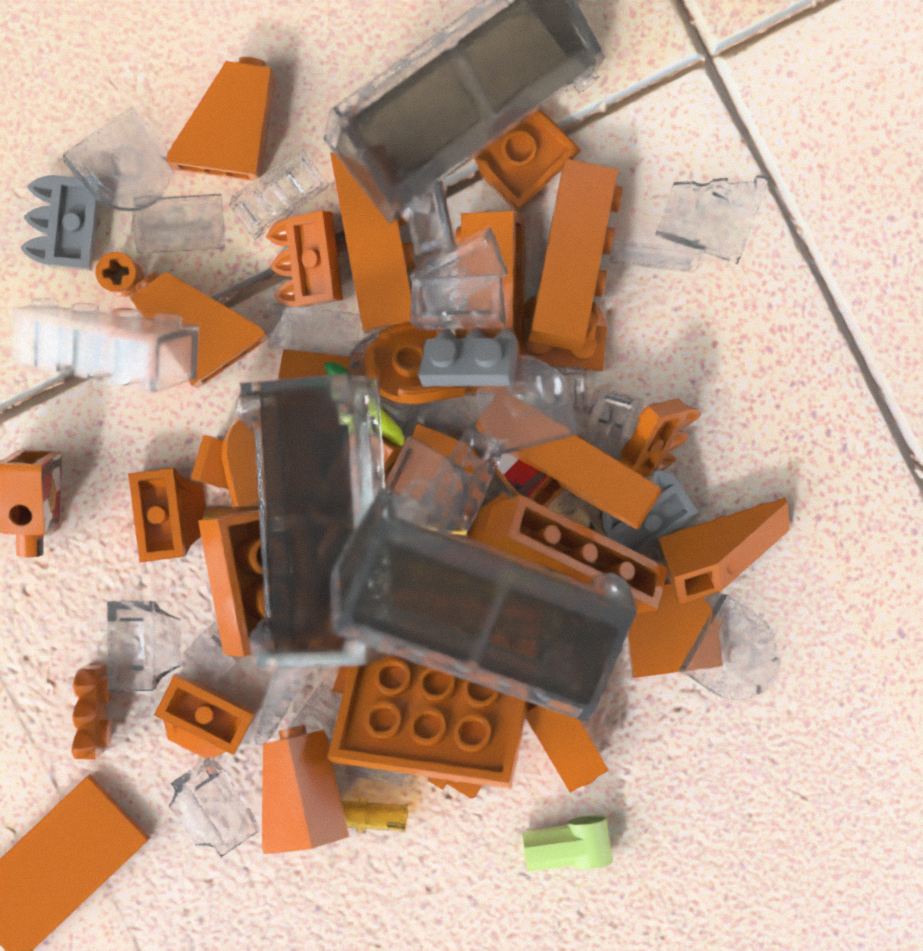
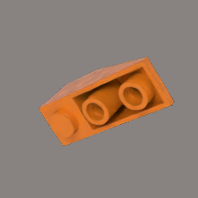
M786 498L761 503L753 508L727 516H720L712 521L687 529L676 530L671 534L658 537L662 565L668 567L667 577L678 603H686L722 591L790 530Z

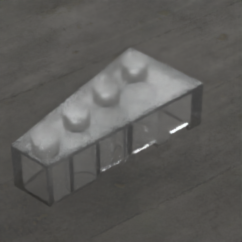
M32 298L31 305L13 308V363L55 372L67 371L71 369V366H74V376L83 378L110 376L109 383L128 386L130 383H142V390L153 393L197 379L199 325L182 323L181 315L160 313L155 314L154 319L141 317L140 310L131 308H115L113 313L99 312L100 305L93 303H73L72 308L60 307L59 300L54 298Z

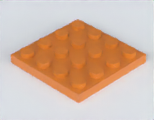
M368 588L328 754L331 762L512 789L544 621L543 609Z

